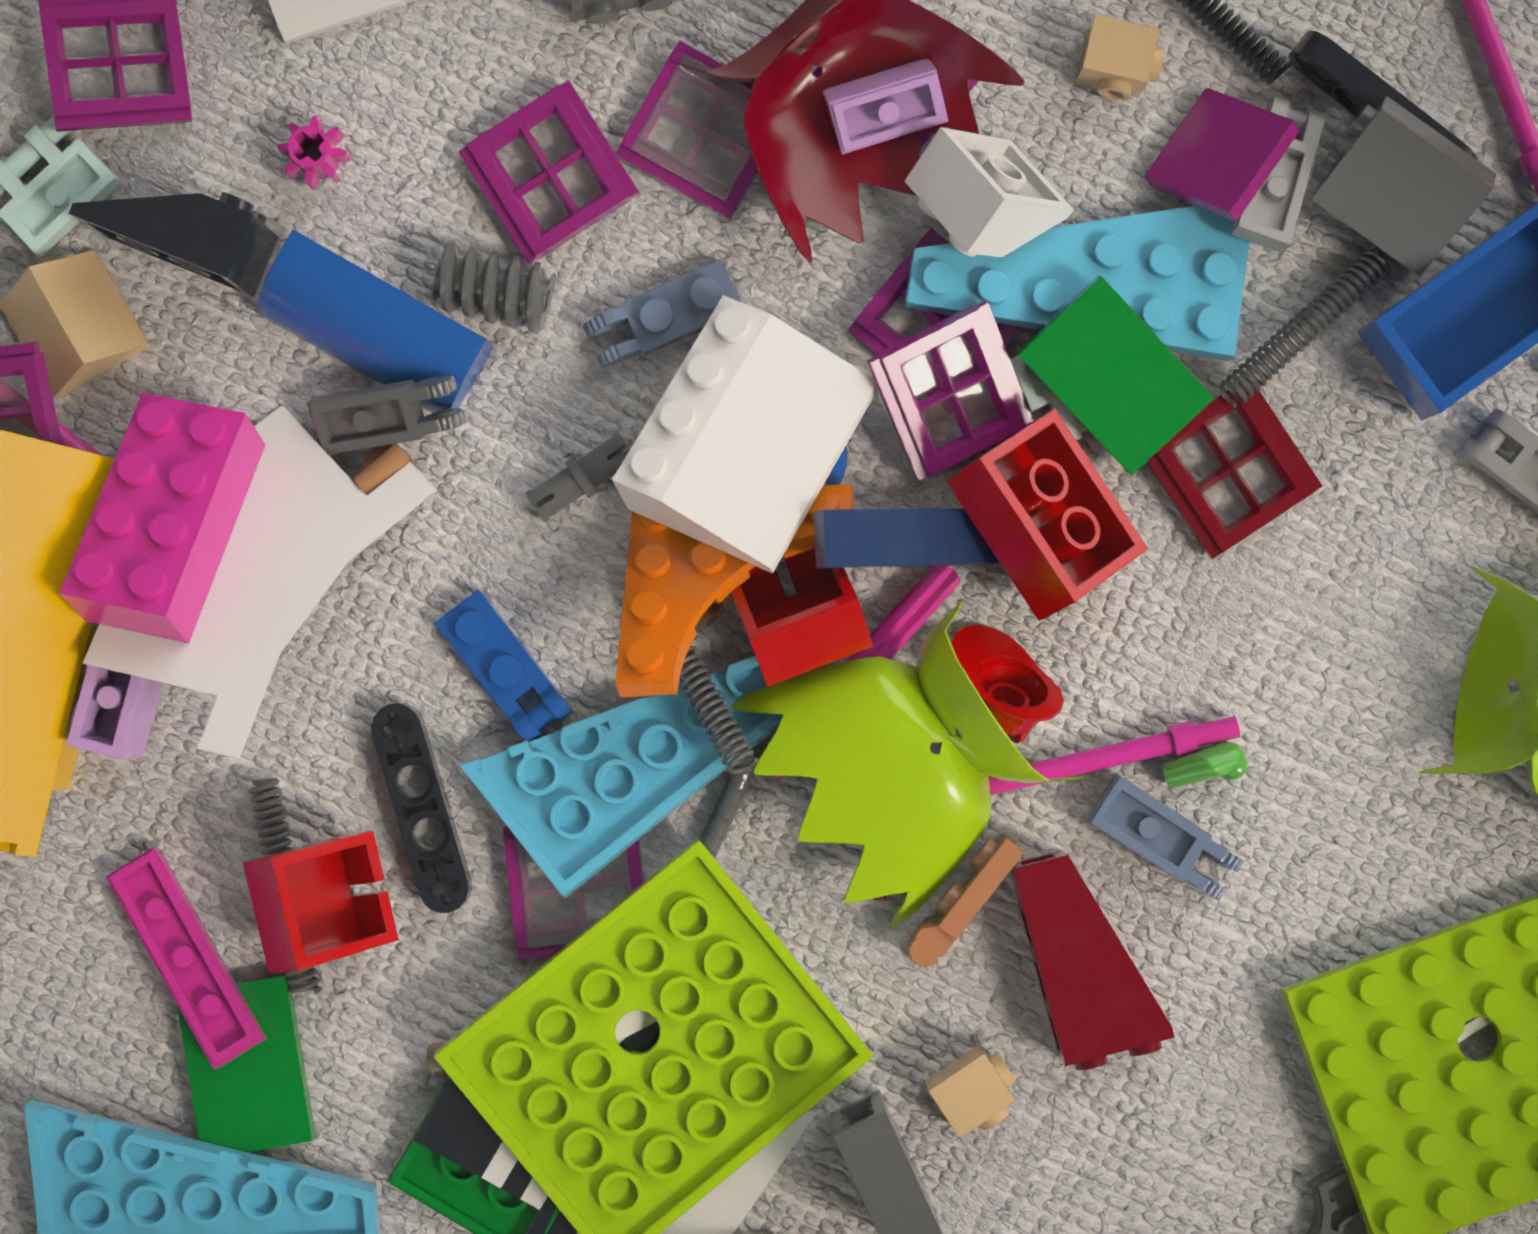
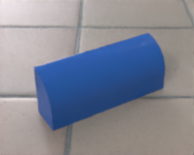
M294 229L272 264L259 297L258 312L262 317L382 385L413 380L414 383L428 378L453 375L457 386L455 391L441 398L420 400L421 407L431 413L460 407L494 348L484 337Z

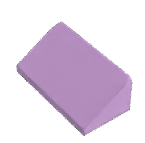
M928 58L837 85L823 91L842 154L948 122L937 70Z

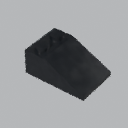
M226 192L221 193L219 200L202 193L78 202L72 203L68 213L103 237L251 297L255 296L279 238L265 225L267 217L253 210V204Z

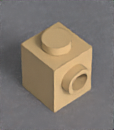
M1095 14L1087 30L1075 83L1096 87L1100 95L1109 99L1129 100L1131 96L1139 97L1148 81L1156 83L1161 72L1165 50L1156 48L1160 29Z
M980 1044L925 1080L929 1093L959 1139L978 1126L982 1130H987L997 1125L1009 1115L1010 1111L1007 1107L1016 1101L1007 1087L1016 1081L998 1052L988 1058Z

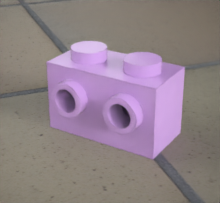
M85 664V677L79 699L71 713L70 732L66 745L119 760L143 758L163 683Z

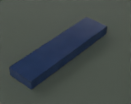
M823 509L813 511L816 569L1001 565L965 509Z

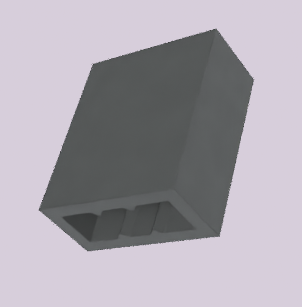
M1386 96L1376 110L1367 104L1346 132L1353 139L1341 155L1332 149L1312 175V178L1319 183L1311 200L1420 277L1493 190L1496 173Z
M880 1090L831 1112L830 1119L833 1137L877 1233L943 1234L934 1206Z

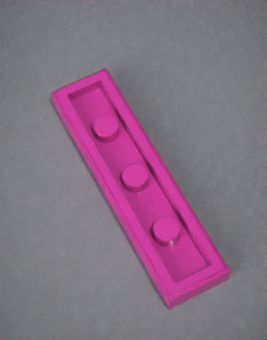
M151 848L107 875L106 878L213 1069L221 1068L266 1040L267 1037L160 848Z

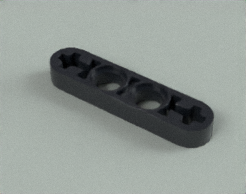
M1307 31L1289 53L1290 62L1303 76L1356 117L1367 104L1376 110L1383 99L1388 96L1477 160L1475 153L1462 140L1324 34L1317 31Z
M404 703L389 704L381 708L374 716L371 724L372 738L419 895L424 905L432 911L450 913L463 906L470 898L472 891L471 875L424 719L420 712L411 705ZM397 712L400 720L410 719L412 723V729L404 733L408 750L419 745L422 756L405 757L393 764L390 753H399L402 750L397 737H387L384 727L392 723L391 714ZM409 765L422 767L429 776L428 789L419 797L408 796L399 785L400 774ZM425 818L439 821L445 830L444 842L437 849H425L415 839L416 826ZM448 851L452 852L454 861H446L442 865L448 880L458 879L460 883V888L452 893L453 902H447L443 894H433L432 886L439 882L437 867L434 865L425 870L422 860L436 859Z

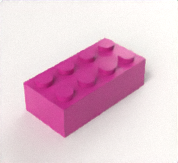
M146 393L141 394L59 592L85 621L189 644L266 445L246 413Z

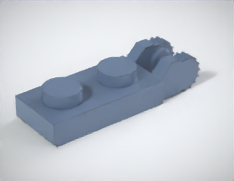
M720 258L621 303L622 307L602 313L590 319L582 326L587 337L603 335L611 329L629 322L636 338L612 345L604 349L596 357L601 368H607L641 353L646 356L702 331L723 295L739 302L741 301Z
M1118 774L1113 775L1085 819L1180 882L1183 880L1187 881L1217 901L1221 899L1225 890L1215 880L1206 875L1202 876L1191 869L1202 850L1227 870L1238 872L1244 863L1240 858L1210 839L1211 834Z

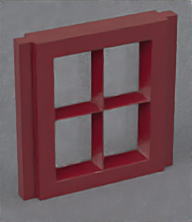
M1227 390L1228 396L1237 404L1236 408L1230 406L1221 394L1211 401L1146 462L1210 559H1214L1323 487L1260 391H1254V397H1247V403H1241Z

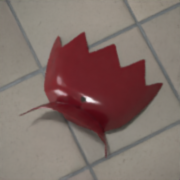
M805 0L775 30L750 50L722 67L702 71L687 64L670 60L672 63L720 79L742 83L754 82L744 115L746 138L765 190L783 226L808 263H812V251L806 233L805 218L819 223L858 244L864 241L858 183L917 196L905 180L920 159L918 132L936 134L940 127L979 134L970 99L968 80L1022 86L1025 82L1013 67L987 46L961 28L911 0ZM803 47V49L801 50V52L795 54V51H796L797 49ZM925 58L930 59L937 70L948 122L842 154L823 91ZM812 64L813 66L822 67L820 77L812 76Z

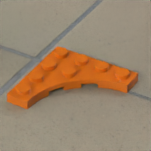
M852 484L822 486L783 555L784 559L815 549L813 511L823 509H855V495ZM632 511L615 682L620 697L676 695L685 657L697 634L695 626L713 602L720 604L734 589L750 578L748 571L756 566Z

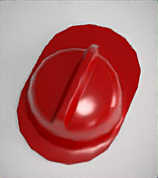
M983 625L965 626L954 634L951 644L958 661L984 703L1012 742L1020 743L1024 741L1038 722L1051 720L1061 712L1064 703L1061 689L1040 669L1024 648L1011 636L996 628Z

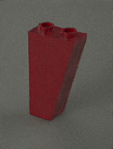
M1060 850L1018 861L1011 869L1010 876L1058 1057L1064 1065L1074 1064L1076 1070H1089L1107 1064V1055L1128 1050L1130 1056H1141L1162 1049L1161 1041L1175 1038L1173 1028L1068 854Z

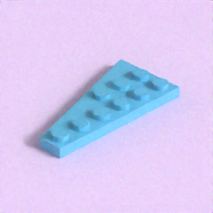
M1190 206L1052 227L1004 257L978 254L975 257L967 256L958 251L951 243L915 248L911 257L904 308L952 316L972 305L975 306L985 301L989 304L996 323L1041 330L1100 275L1171 352L1230 361L1235 357L1250 241L1231 235L1234 221L1198 206Z
M756 656L731 664L727 669L710 674L712 676L711 682L717 684L714 690L721 691L719 697L725 698L723 705H729L727 712L733 713L731 720H737L735 727L742 729L739 735H745L744 742L750 743L748 750L752 749L778 728L783 715L733 710L732 704L742 697L767 686ZM681 684L678 685L676 695L643 697L567 725L562 730L547 736L508 747V750L496 755L460 765L564 898L568 897L727 769L728 766L722 763L724 758H720L718 756L719 751L714 749L715 743L710 742L711 736L705 733L707 728L702 727V721L697 718L698 713H695L693 711L694 706L689 704L690 698L685 697L686 691L681 690Z
M30 1100L24 1106L38 1234H381L376 1183L40 1101Z

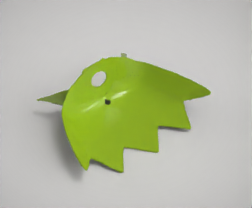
M1470 565L1469 567L1496 587L1497 590L1484 613L1467 659L1456 708L1453 765L1419 771V773H1491L1508 770L1526 762L1529 778L1538 796V600L1516 586ZM1516 678L1520 690L1511 693L1507 684L1511 679Z
M963 601L955 606L929 633L919 650L916 666L884 657H865L805 672L769 687H763L732 704L733 710L783 715L776 733L754 768L755 775L818 778L813 797L797 837L799 841L864 845L860 861L843 900L846 903H853L907 892L902 906L890 923L889 931H892L908 919L941 887L967 856L986 828L991 816L989 776L1003 781L1022 783L1081 780L1085 778H1045L1031 767L992 715L958 661L947 635V628L956 616ZM932 742H942L940 754L931 752L930 745Z

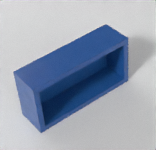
M1538 202L1357 331L1421 421L1442 413L1538 343Z

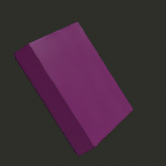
M1206 87L1144 178L1155 189L1237 222L1300 130L1292 119Z

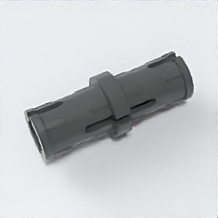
M618 432L579 460H576L573 456L565 462L567 468L534 489L525 492L532 505H536L546 497L554 494L553 499L536 509L544 522L550 520V517L584 494L588 498L598 493L595 487L616 474L629 452L628 449L611 461L608 460L609 456L626 446Z

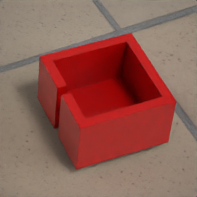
M815 549L784 559L796 595L786 597L776 569L771 573L757 566L748 571L750 578L731 592L767 687L874 647L857 595L845 569H816Z
M373 830L341 835L242 862L268 973L301 971L399 940L388 891L351 894L350 885L375 883L385 880Z

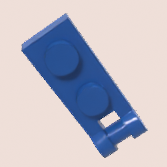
M480 589L476 590L435 622V625L503 711L524 741L530 742L540 738L543 735L540 731L555 718L558 721H562L573 712L566 699ZM534 688L542 701L526 712L518 699Z

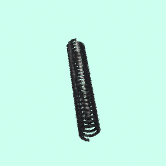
M1176 0V2L1183 1L1182 8L1189 7L1188 14L1195 13V20L1202 19L1201 26L1208 25V32L1215 30L1214 37L1222 36L1220 42H1228L1227 49L1234 48L1233 55L1241 53L1240 61L1248 59L1246 67L1253 66V73L1261 70L1259 79L1268 76L1265 80L1266 84L1273 83L1286 70L1292 67V62H1288L1282 67L1286 61V56H1281L1276 60L1279 56V50H1275L1270 54L1273 44L1267 45L1262 50L1266 44V38L1261 39L1255 44L1260 38V32L1250 37L1253 27L1247 28L1242 33L1247 26V21H1242L1234 29L1240 21L1241 15H1236L1230 20L1234 14V9H1230L1222 16L1228 8V3H1223L1215 11L1221 0H1214L1210 5L1208 4L1211 0Z

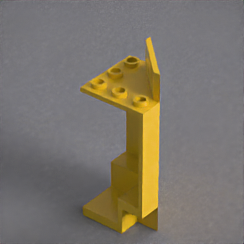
M0 430V850L14 855L37 857L52 791L70 789L79 748L66 745L70 732V718L72 710L79 699L85 677V664H83V661L99 625L85 621L59 592L114 462V458Z

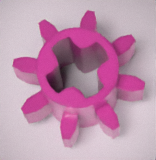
M317 116L312 117L310 126L299 128L292 122L288 124L292 132L288 143L277 145V149L284 156L293 160L286 165L284 169L286 174L291 179H294L304 172L306 184L312 190H316L319 180L330 178L338 183L340 179L336 171L340 162L351 161L350 155L345 150L336 148V145L344 138V134L340 129L334 127L327 133H324L323 123ZM314 144L323 154L315 162L306 152Z

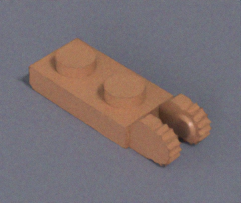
M1003 834L997 843L988 838L969 862L975 868L972 875L963 886L953 882L937 902L935 908L941 912L940 916L936 921L920 922L914 930L915 934L913 936L910 935V940L907 941L909 944L907 950H909L908 954L911 956L910 960L914 961V965L917 964L920 968L923 966L927 969L930 965L933 967L935 962L938 963V957H942L1022 857L1023 850L1006 835Z

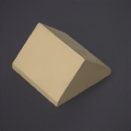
M95 250L28 267L0 302V308L20 343L38 341L40 352L44 353L54 400H58L151 346L100 255Z

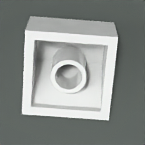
M940 127L905 180L907 185L919 197V207L944 226L950 233L948 237L950 243L958 251L971 257H975L977 254L1004 257L1066 220L1074 210L1011 140Z

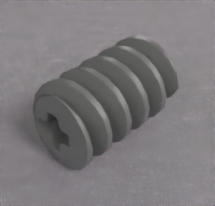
M449 240L442 252L437 267L433 298L436 301L440 296L442 310L450 313L456 310L461 302L463 314L470 318L475 317L483 306L485 320L493 324L499 320L504 312L506 325L513 329H516L526 316L528 331L538 334L545 325L549 313L556 273L552 274L549 281L543 280L541 263L535 262L528 275L521 274L520 257L517 256L513 257L506 270L500 269L497 251L491 252L484 265L479 264L477 247L473 245L470 246L463 259L457 258L455 241Z

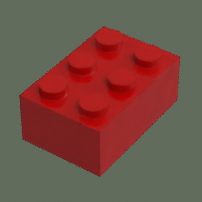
M1056 409L1039 418L946 480L1038 621L1075 603L1148 550L1137 530Z

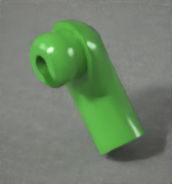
M1223 741L1197 753L1165 761L1163 763V773L1168 786L1175 788L1217 777H1222L1226 780H1236L1245 774L1248 762L1244 757V750L1238 744Z

